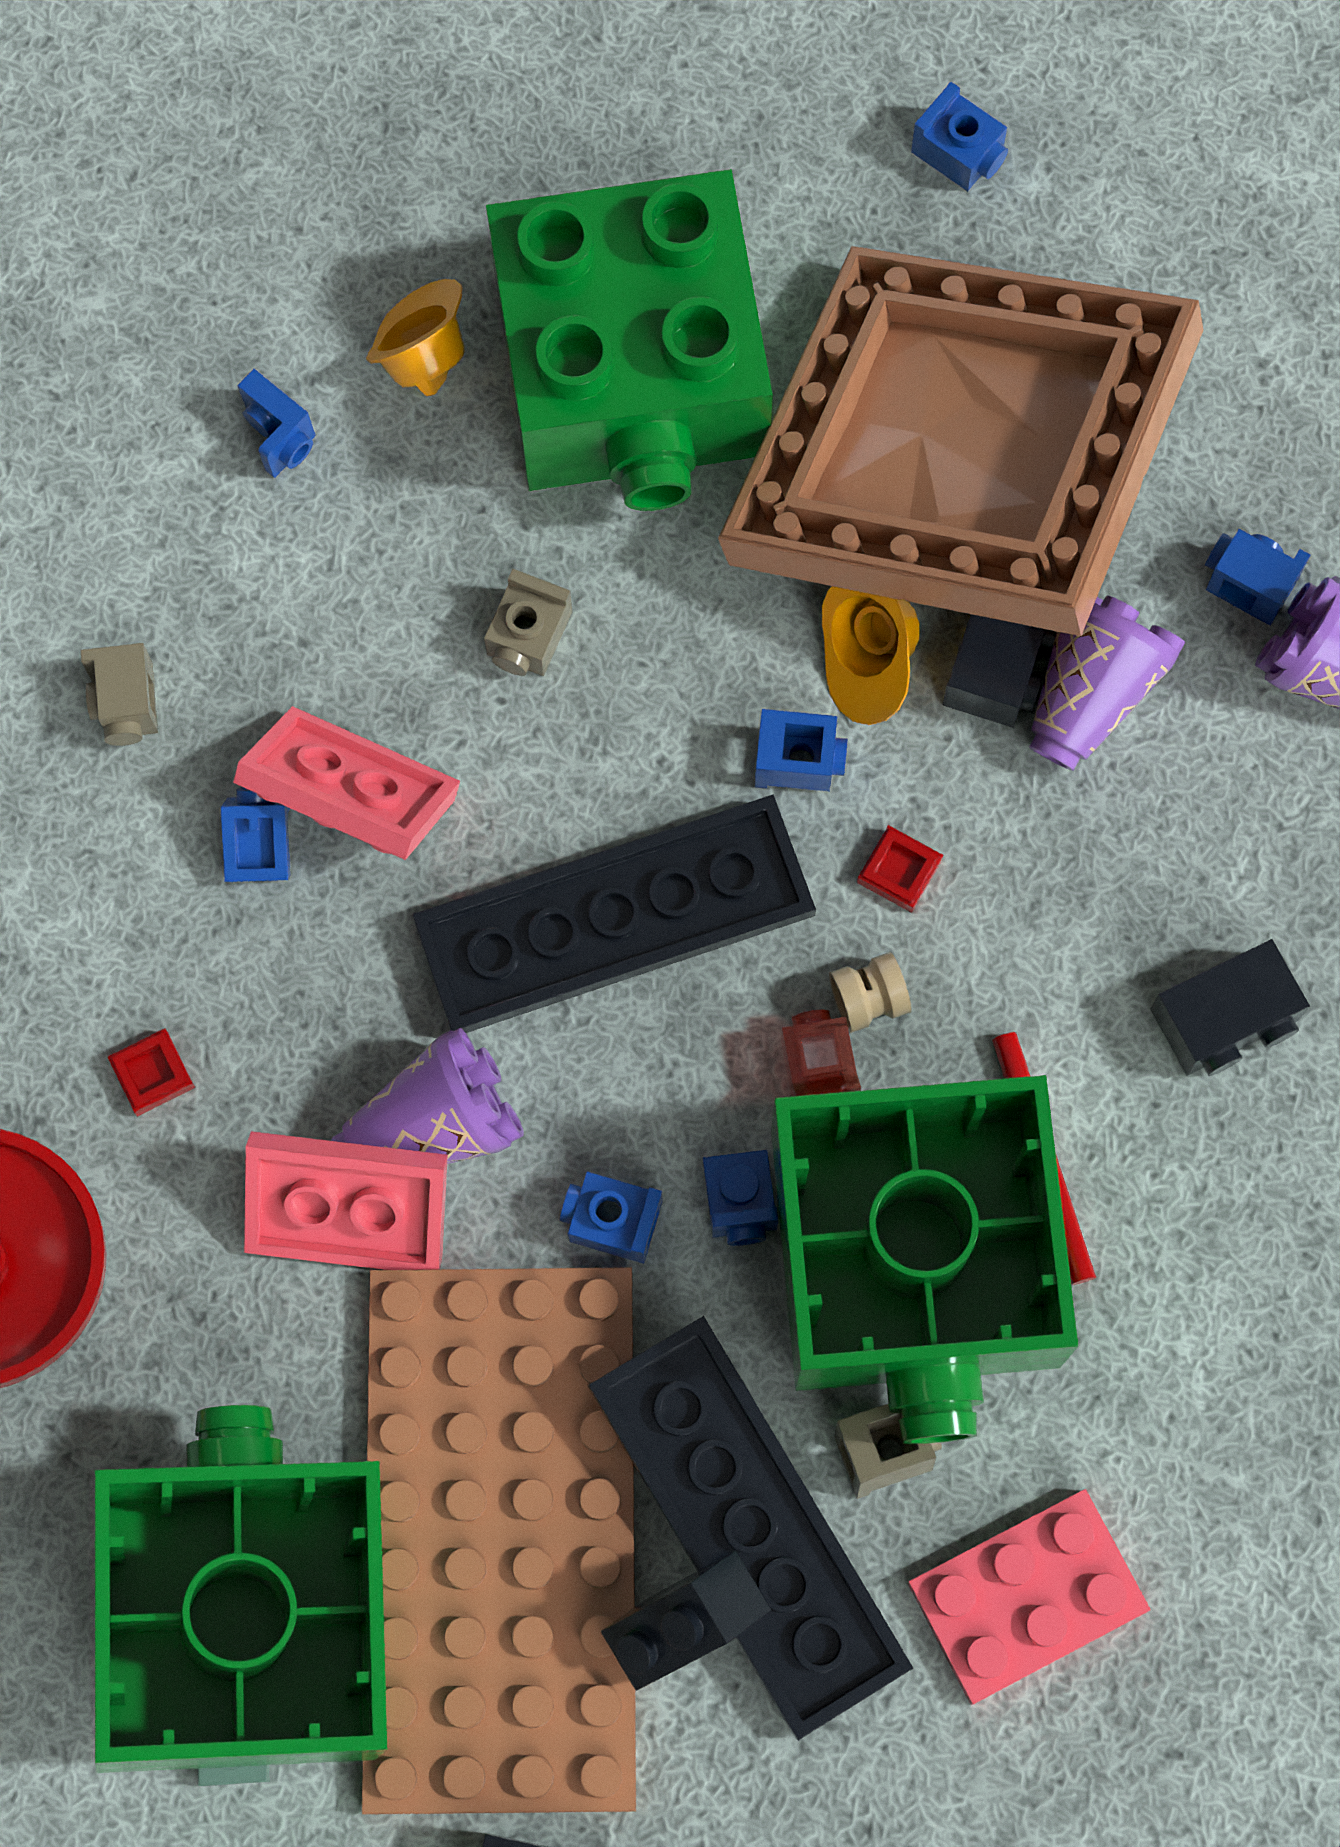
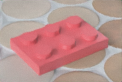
M292 706L238 762L233 783L255 792L266 801L282 804L311 817L315 822L324 827L335 828L370 844L377 851L393 854L406 860L453 804L460 780Z
M251 1131L246 1144L244 1253L382 1270H439L443 1255L448 1155Z
M1086 1489L907 1583L970 1705L987 1698L1151 1610Z

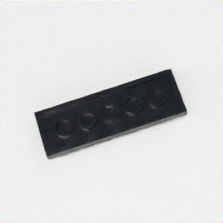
M774 794L412 915L450 1029L455 1031L461 1028L465 1033L814 917L816 907Z
M704 1316L588 1385V1388L696 1571L736 1550L769 1605L771 1611L744 1630L736 1639L796 1740L799 1741L913 1669L912 1664Z

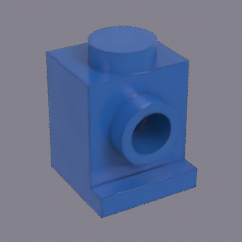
M950 82L915 123L911 153L968 192L981 175L986 179H990L1003 164L1008 154V148L1004 146L1007 127L960 95V87Z
M1238 529L1233 538L1223 533L1205 563V566L1214 570L1206 591L1271 626L1300 578L1311 555L1299 549L1293 559L1284 554L1283 549L1278 543L1264 535H1250L1241 529Z
M762 709L755 787L767 788V786L830 792L832 775L844 776L848 738L836 737L838 716ZM804 750L811 754L813 761L790 760V756L795 751Z
M586 1172L582 1187L570 1184L563 1203L560 1221L571 1224L568 1231L569 1242L644 1264L663 1203L662 1191L651 1187L646 1189ZM613 1201L621 1207V1215L617 1220L604 1222L597 1217V1208L603 1202Z

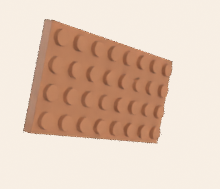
M632 1267L370 1270L367 1461H380L387 1750L376 1760L363 1761L362 1814L636 1812L635 1689L601 1633L603 1629L635 1607L634 1464L588 1388L589 1384L633 1358Z

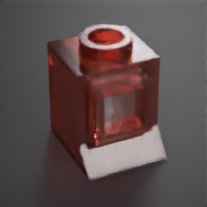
M811 1010L793 1016V1026L782 1027L781 1044L791 1097L861 1091L846 1017L831 1019L829 1010Z

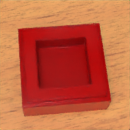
M888 825L860 872L857 883L912 913L941 864L944 855Z
M166 1028L108 1056V1060L137 1117L195 1088Z

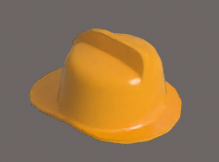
M441 279L428 283L403 298L383 319L373 346L366 356V360L371 364L380 363L391 378L402 387L417 386L424 395H435L446 381L448 371L462 359L465 353V345L456 317L462 299V285L455 279Z
M832 586L828 589L822 604L825 670L830 696L839 711L853 722L873 725L887 721L900 709L908 693L910 678L909 657L914 653L920 637V623L916 611L911 603L904 599H894Z

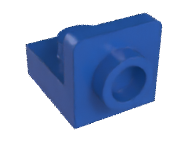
M253 369L237 385L246 408L242 414L255 430L267 438L259 447L258 452L265 471L276 478L286 466L289 469H293L308 456L313 446L312 439L316 435L308 412L257 370Z
M244 787L236 789V797H229L221 806L225 882L289 880L291 876L288 812L290 808L279 803L266 801L255 792Z
M767 1150L703 1157L712 1238L726 1236L727 1244L730 1246L751 1245L765 1241V1231L777 1230L778 1213L774 1203Z

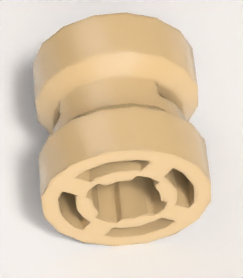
M891 952L873 957L867 967L858 970L847 966L829 972L832 992L848 1032L852 1033L867 1028L873 1018L882 1015L893 1019L911 1013V1002L900 967Z

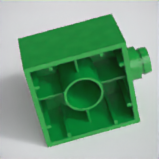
M732 169L486 205L495 280L529 491L611 479L620 486L623 500L627 507L639 511L662 510L676 506L690 497L692 492L690 473L696 466L755 458L763 438L771 426L773 393Z
M1046 1075L775 1098L771 1138L795 1390L803 1391L886 1383L889 1412L901 1413L902 1419L898 1421L903 1443L932 1444L976 1437L977 1413L973 1412V1406L984 1403L981 1375L1059 1369L1078 1348Z
M227 1405L209 1407L197 1411L195 1436L198 1437V1440L186 1445L187 1467L95 1470V1765L97 1773L376 1760L387 1750L380 1461L283 1464V1441L271 1437V1434L274 1433L272 1409L256 1405Z

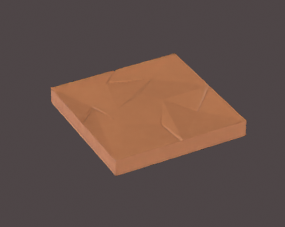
M851 246L774 414L771 426L763 438L718 537L728 564L730 566L894 599H904L918 604L1082 636L1140 491L1143 478L1148 471L1204 329L1199 300Z

